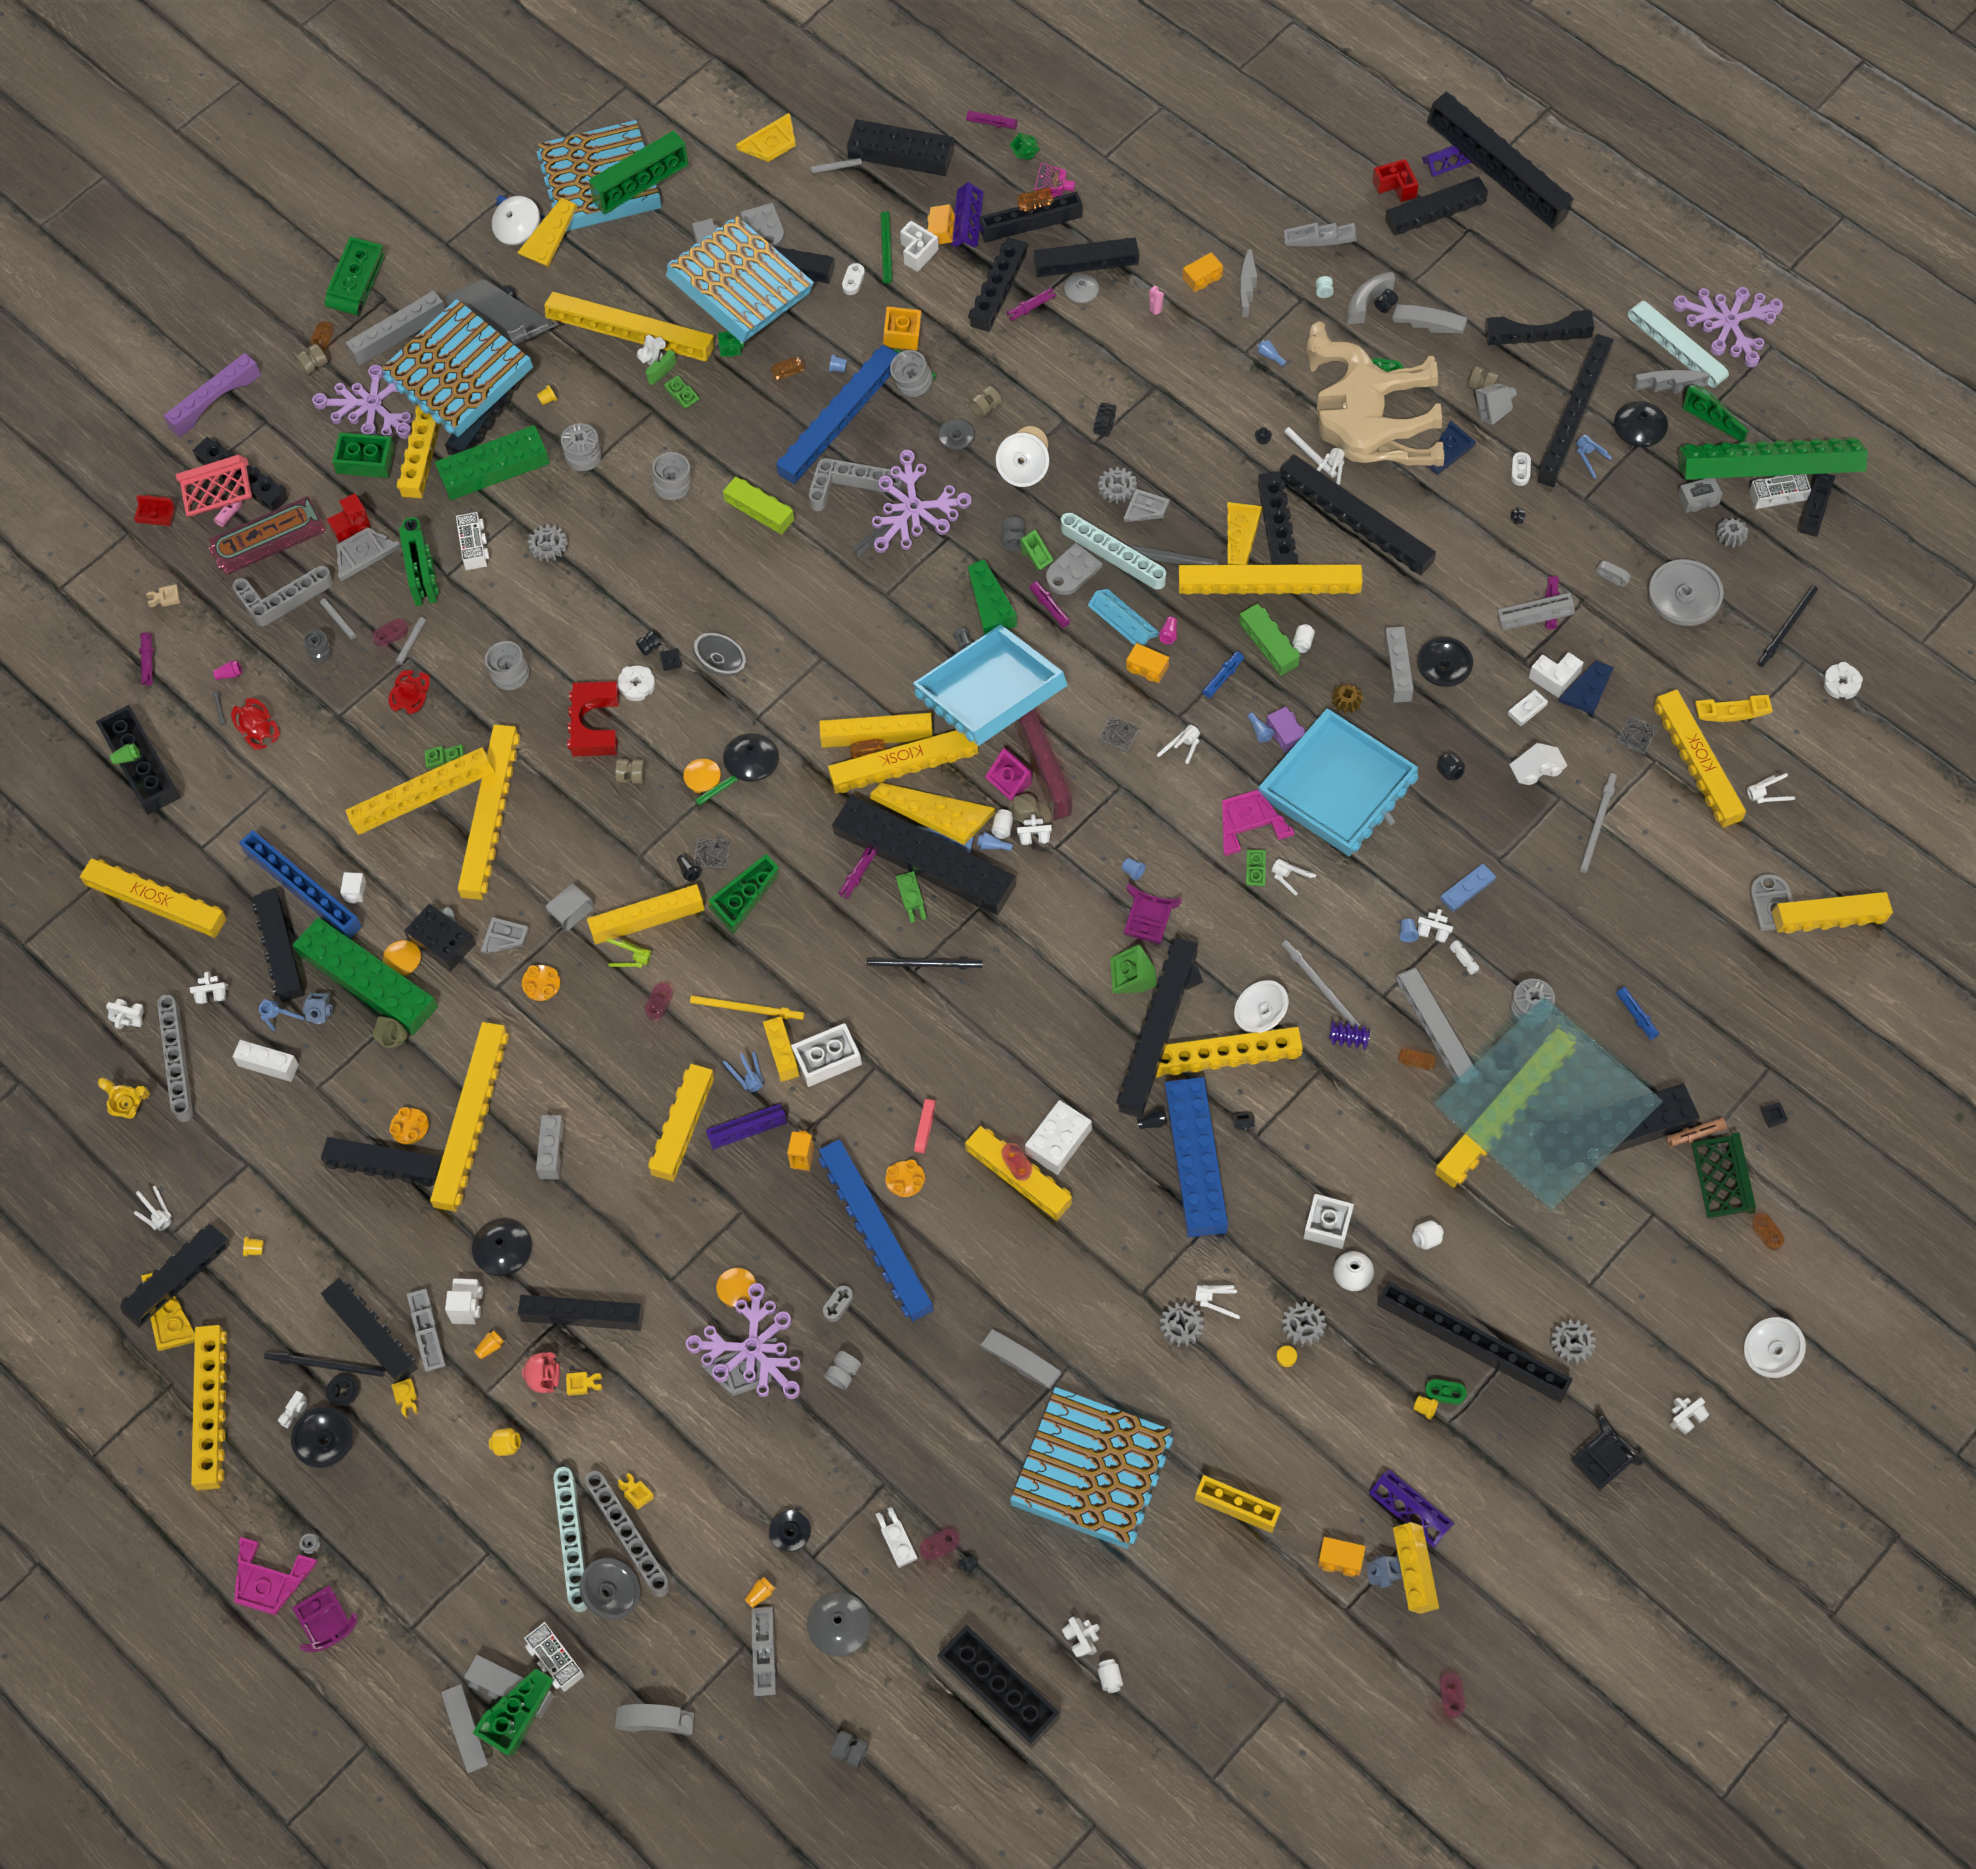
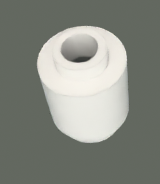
M1303 624L1297 627L1293 648H1296L1300 653H1306L1311 647L1315 631L1310 625Z
M1001 809L995 814L992 833L999 839L1010 836L1013 823V814L1010 811Z
M1114 1659L1100 1662L1098 1664V1674L1102 1689L1108 1691V1693L1119 1691L1123 1681L1118 1664L1115 1663Z

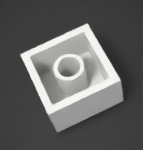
M1315 1194L1303 1239L1343 1249L1354 1204Z

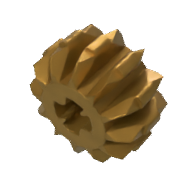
M1350 682L1347 686L1341 683L1340 687L1336 686L1332 693V705L1337 707V711L1343 710L1344 714L1350 711L1353 714L1354 710H1359L1361 703H1363L1362 690H1358L1357 685L1352 687Z

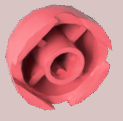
M537 1353L526 1362L522 1370V1376L531 1390L537 1393H553L555 1391L552 1389L559 1384L560 1366L559 1363H555L554 1358L557 1357L554 1353Z

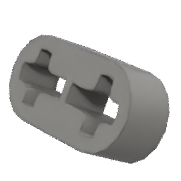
M1601 561L1596 569L1599 576L1620 587H1625L1631 579V575L1627 571L1607 561Z
M838 1287L824 1305L823 1315L827 1321H838L851 1304L853 1293L849 1287ZM845 1292H847L848 1298H843L841 1302H839L840 1293L844 1294ZM835 1306H837L835 1309L836 1315L831 1314V1316H829L828 1310H833Z

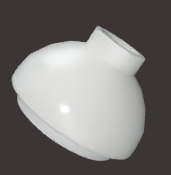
M1350 1251L1342 1254L1336 1260L1333 1275L1336 1282L1342 1288L1349 1291H1359L1371 1283L1374 1276V1268L1371 1260L1365 1254ZM1356 1264L1358 1269H1352L1351 1265Z

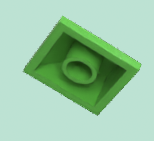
M1136 945L1110 958L1113 993H1139L1157 985L1155 967L1140 945Z

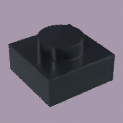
M678 649L660 652L664 671L682 667Z
M1780 1102L1762 1107L1760 1110L1768 1128L1788 1121V1117Z
M1252 1112L1232 1114V1122L1235 1129L1247 1130L1250 1127H1255Z

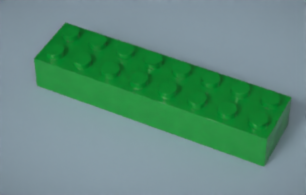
M319 917L314 920L293 944L298 956L386 1018L400 1022L412 1036L438 1008L432 996Z

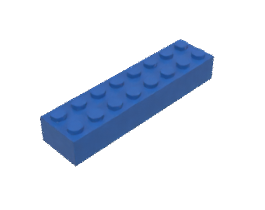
M1204 1077L1165 1082L1164 1093L1187 1238L1227 1233V1216Z

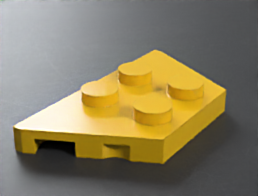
M790 114L784 115L736 144V149L769 162L795 147L796 143Z

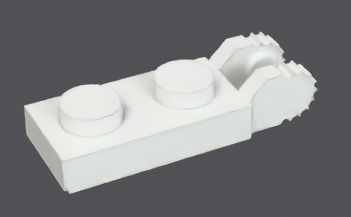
M890 1507L888 1508V1514L893 1524L886 1527L882 1514L879 1512L875 1515L882 1528L881 1532L898 1568L917 1560V1556L900 1520L898 1521L893 1508Z

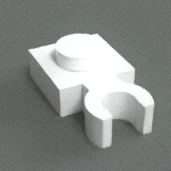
M299 1391L295 1392L285 1407L286 1411L278 1419L280 1425L288 1429L293 1418L305 1410L308 1400L304 1394Z

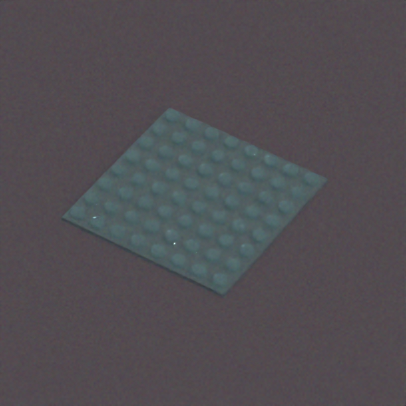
M1544 997L1446 1091L1434 1105L1552 1211L1663 1100Z

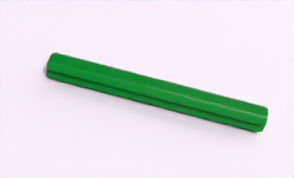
M886 211L880 213L883 283L890 284L892 283L890 213Z

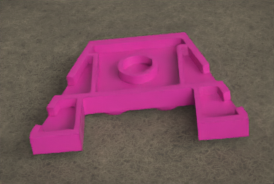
M1258 790L1222 800L1224 857L1241 852L1236 834L1271 824L1278 840L1294 836V830L1284 822L1283 817L1275 812L1273 806Z
M240 1537L234 1602L238 1605L275 1616L316 1566L317 1561L298 1554L290 1575L252 1564L259 1543Z

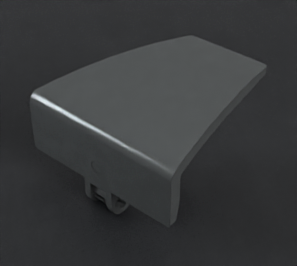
M485 279L444 296L448 306L456 299L459 300L513 345L558 325L557 321L549 320Z

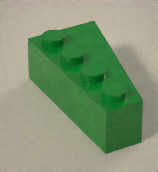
M983 559L969 565L968 578L983 636L1000 624L1008 630L1016 627L1017 614L986 561Z
M765 854L708 900L709 909L733 935L779 876V867Z

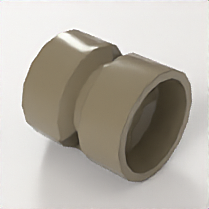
M317 344L308 347L307 352L302 351L294 356L296 363L306 376L314 372L315 367L320 368L328 363L326 356Z
M1476 366L1470 377L1468 388L1477 390L1498 384L1500 375L1494 372L1486 373V369Z
M986 386L968 402L972 412L977 417L983 419L991 410H995L1002 404V399L993 387Z
M617 759L616 782L628 784L631 781L633 784H644L645 761L633 760L630 762L628 759Z

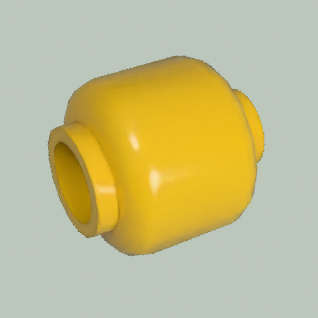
M512 1428L495 1430L491 1438H489V1448L493 1450L496 1456L514 1455L521 1446L520 1435Z

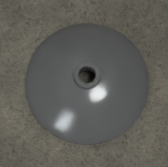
M705 633L700 635L694 642L693 653L696 660L704 669L713 674L734 676L739 674L746 664V657L742 648L727 636L718 633Z
M612 1558L598 1559L584 1570L580 1578L579 1589L584 1604L594 1615L602 1619H622L628 1616L639 1602L640 1586L634 1572L619 1560Z
M842 1592L831 1593L819 1599L812 1607L807 1620L808 1634L812 1643L820 1651L831 1656H846L857 1651L867 1640L871 1627L870 1615L863 1602L851 1594ZM836 1618H841V1623H834V1620Z

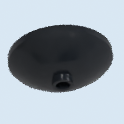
M1634 401L1625 404L1617 411L1614 419V428L1617 435L1627 444L1636 447H1649L1659 443L1665 437L1668 429V420L1665 413L1656 405L1645 401Z
M1439 637L1423 645L1418 654L1417 666L1421 675L1428 682L1441 687H1451L1464 682L1469 677L1473 668V657L1468 647L1462 642L1449 637Z
M755 733L735 737L727 744L723 753V763L729 774L739 780L748 782L767 778L775 771L779 762V752L774 742L763 735Z
M497 1219L487 1223L477 1232L472 1243V1255L477 1266L485 1273L498 1277L518 1272L528 1262L532 1252V1240L527 1229L519 1222L511 1219ZM499 1240L503 1241L501 1245H497Z
M319 1407L306 1412L296 1422L291 1434V1446L296 1457L305 1465L314 1468H325L338 1463L347 1455L353 1442V1428L349 1419L341 1411L330 1407ZM328 1439L327 1444H322V1441Z

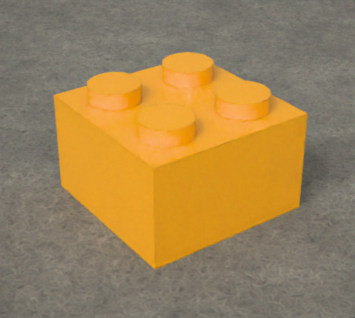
M887 307L883 345L889 348L917 351L921 310Z

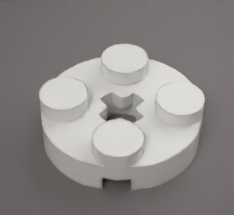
M1840 662L1831 666L1824 675V688L1834 698L1846 697L1845 699H1850L1859 692L1863 678L1854 667L1846 662ZM1840 679H1844V680H1846V683H1847V684H1845V683H1841V684H1840V683H1839V680H1840Z
M643 666L623 668L618 678L619 691L630 701L645 699V696L649 693L651 695L655 688V680L651 670ZM634 681L641 682L638 683L637 686H634L633 684Z

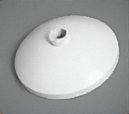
M514 196L506 199L494 212L492 218L494 235L507 245H519L526 242L539 226V209L531 199L524 196Z
M1016 433L1007 437L1000 444L996 453V467L999 474L1006 482L1017 487H1028L1036 484L1044 477L1049 466V454L1046 446L1039 438L1028 433ZM1018 458H1022L1024 463L1019 464Z
M1270 980L1260 981L1249 986L1240 995L1235 1005L1234 1016L1237 1024L1249 1033H1262L1276 1026L1288 1009L1289 998L1286 990L1279 983Z
M1780 1317L1768 1318L1757 1323L1748 1333L1744 1345L1745 1358L1749 1366L1758 1374L1768 1378H1779L1793 1372L1802 1362L1806 1350L1805 1338L1799 1327L1790 1320ZM1779 1349H1782L1781 1354H1777Z

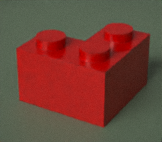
M1406 159L1374 168L1372 182L1378 194L1395 190L1400 202L1417 198L1419 184Z
M355 493L339 501L342 508L341 512L327 518L329 527L339 543L367 527L371 529L365 508Z

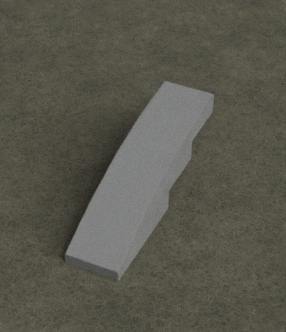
M1317 222L1284 230L1286 246H1327L1357 241L1354 223L1337 227L1336 223L1319 226Z
M1252 249L1247 251L1241 274L1240 308L1242 318L1249 317V303L1253 302V288L1257 287V273Z
M1397 304L1392 317L1394 322L1411 323L1413 328H1429L1430 333H1463L1468 321L1467 317L1447 311Z
M1691 370L1648 372L1635 375L1633 387L1635 391L1652 387L1654 392L1671 389L1673 394L1688 391L1691 385L1707 386L1710 374L1708 372Z
M427 1288L408 1293L407 1298L425 1372L445 1367L442 1347Z
M993 1329L981 1344L984 1350L999 1357L1001 1362L1017 1369L1019 1374L1048 1389H1051L1062 1374L1061 1371L1036 1354Z
M773 1607L752 1608L754 1696L776 1695Z
M462 1684L441 1692L467 1773L487 1766L488 1762L481 1738L473 1734L476 1725Z

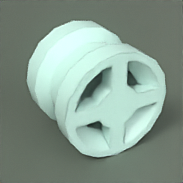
M1328 276L1319 277L1315 282L1317 296L1320 298L1332 296L1334 293L1332 278Z

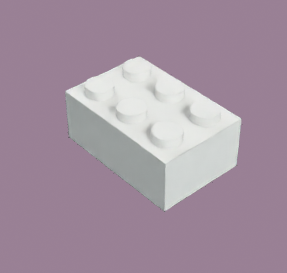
M845 1023L791 1045L795 1061L807 1087L862 1065L859 1051Z
M1059 1100L1025 1144V1154L1058 1175L1092 1130V1121Z

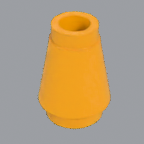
M493 1330L491 1333L488 1332L474 1352L482 1360L501 1348L505 1341Z
M763 1576L761 1580H757L744 1600L754 1608L771 1596L775 1587Z

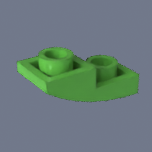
M668 349L667 353L661 357L660 362L654 360L652 365L648 366L646 370L648 384L652 385L661 380L676 364L674 351Z
M678 375L664 384L665 390L684 409H687L700 399L689 385L686 386Z
M461 744L447 749L439 746L425 750L426 767L437 768L465 755V747Z
M1247 850L1246 886H1265L1266 850Z

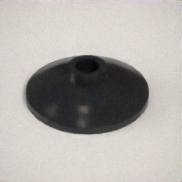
M794 1510L783 1511L776 1515L769 1527V1536L775 1547L785 1552H794L806 1545L811 1535L808 1519L802 1513ZM793 1530L794 1535L788 1536L787 1532Z

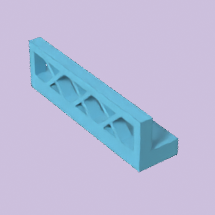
M1109 589L1096 591L1088 604L1093 611L1134 645L1138 643L1145 646L1150 638L1157 637L1160 633Z

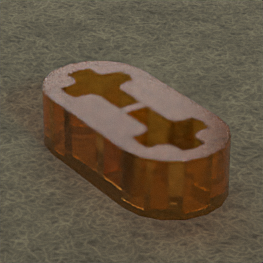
M320 322L316 326L310 340L311 345L317 344L323 352L327 349L333 335V329L329 322Z
M793 357L774 364L771 372L774 378L779 380L800 373L804 370L805 365L800 357Z
M881 739L856 742L849 747L852 758L886 750L885 743Z
M1402 1049L1399 1052L1398 1061L1407 1066L1433 1070L1436 1064V1057L1423 1052Z
M1757 1215L1752 1223L1754 1231L1768 1249H1780L1785 1241L1782 1232L1768 1215ZM1765 1221L1767 1224L1765 1227L1763 1225L1759 1226V1222ZM1772 1237L1779 1239L1777 1243H1772L1770 1240Z

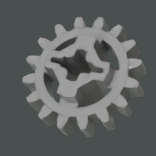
M1116 467L1114 471L1112 468H1109V472L1104 471L1103 476L1099 477V494H1103V499L1109 498V503L1113 500L1116 501V504L1119 503V500L1125 503L1126 498L1132 499V495H1134L1137 489L1136 477L1132 476L1131 471L1126 473V468H1123L1122 471L1119 470V467Z
M549 524L546 525V528L539 526V531L534 529V535H529L528 545L530 553H533L534 558L539 557L540 561L543 558H546L547 562H549L550 558H553L555 561L557 555L562 557L561 551L566 552L565 546L568 545L566 534L563 533L561 528L557 530L556 525L552 528L549 527Z
M1185 1302L1183 1307L1176 1303L1174 1309L1168 1306L1169 1313L1163 1311L1162 1316L1165 1319H1160V1324L1163 1325L1160 1327V1332H1165L1163 1338H1170L1171 1345L1177 1342V1347H1180L1181 1343L1188 1347L1189 1341L1195 1344V1337L1201 1338L1200 1331L1204 1330V1325H1202L1204 1319L1199 1317V1310L1193 1311V1305L1187 1308ZM1175 1315L1174 1320H1171L1170 1323H1168L1170 1318ZM1179 1319L1181 1320L1182 1324L1185 1325L1184 1330L1183 1327H1181V1325L1179 1324ZM1191 1329H1194V1331L1189 1335L1188 1332Z
M1297 1302L1295 1309L1289 1306V1313L1284 1312L1283 1317L1285 1319L1281 1322V1325L1285 1326L1282 1332L1288 1333L1286 1339L1292 1338L1294 1345L1300 1342L1301 1347L1304 1346L1305 1342L1312 1346V1340L1318 1343L1319 1336L1323 1337L1324 1335L1322 1329L1326 1328V1324L1322 1323L1325 1321V1316H1319L1321 1309L1315 1311L1314 1304L1307 1307L1306 1302L1303 1303V1306H1300ZM1312 1316H1313V1317H1314V1319H1315V1320H1316V1322H1317V1325H1316V1323H1315V1322H1313V1320H1312Z
M1570 1319L1568 1325L1561 1322L1560 1327H1555V1333L1551 1335V1339L1554 1341L1551 1342L1550 1346L1556 1347L1553 1353L1560 1354L1559 1360L1566 1358V1364L1573 1360L1574 1364L1577 1365L1579 1359L1584 1363L1586 1356L1589 1358L1592 1356L1593 1353L1591 1351L1595 1350L1596 1346L1593 1343H1595L1596 1338L1591 1337L1593 1330H1586L1587 1324L1580 1326V1320L1573 1324Z

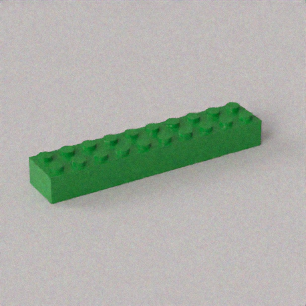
M1848 437L1847 440L1830 438L1824 441L1821 439H1811V441L1797 439L1793 440V442L1777 440L1775 443L1758 441L1755 444L1740 442L1739 444L1721 443V445L1706 443L1703 446L1687 444L1685 447H1679L1678 468L1685 479L1866 472L1868 450L1855 437Z

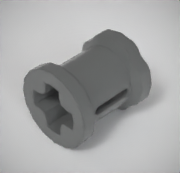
M967 628L958 629L953 633V638L958 642L959 651L973 643L968 636L969 631Z

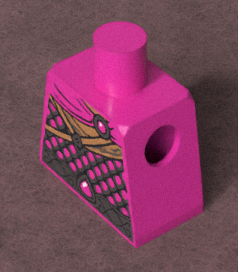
M1043 163L1040 164L1035 185V200H1045L1064 195V191L1074 192L1075 181L1067 180L1066 170Z

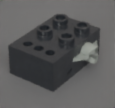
M428 904L404 930L408 941L413 942L421 951L450 972L476 945L473 935L456 923L453 911L449 907L436 909L431 904Z

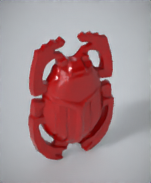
M413 670L401 671L395 680V686L389 694L388 704L390 708L395 712L401 708L406 709L407 714L418 712L425 703L426 692L430 685V676L419 672L420 676L413 678L410 675L414 673ZM408 676V678L401 682L402 678ZM421 679L425 681L424 686L421 684Z
M247 698L245 699L244 707L241 708L237 705L233 707L231 719L235 728L242 735L247 733L248 736H245L244 739L255 751L263 750L267 747V745H262L264 738H273L271 743H274L279 738L280 732L273 719L270 722L267 720L271 716L264 704L258 699ZM252 704H256V705L260 706L261 708L264 709V711H262V710H261L260 708H258V707L252 706ZM237 714H239L238 721L240 726H238L236 722ZM270 726L274 729L273 735H270ZM251 738L258 740L260 743H253Z

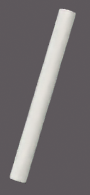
M1290 427L1285 429L1284 432L1318 465L1322 463L1323 459ZM1326 463L1322 469L1334 478L1337 472L1334 471V474L1331 475L1332 467Z

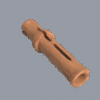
M1720 1118L1696 1127L1683 1128L1682 1131L1669 1134L1666 1138L1669 1146L1673 1147L1685 1142L1691 1143L1694 1139L1726 1130L1727 1125L1725 1120Z

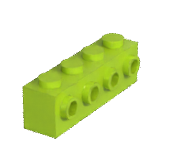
M735 476L723 490L726 503L781 535L794 521L793 510L790 506L783 505L775 497L766 495L760 488L751 486L744 479L741 480Z

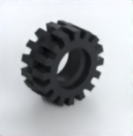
M1101 402L1096 413L1093 433L1108 437L1114 424L1116 406Z

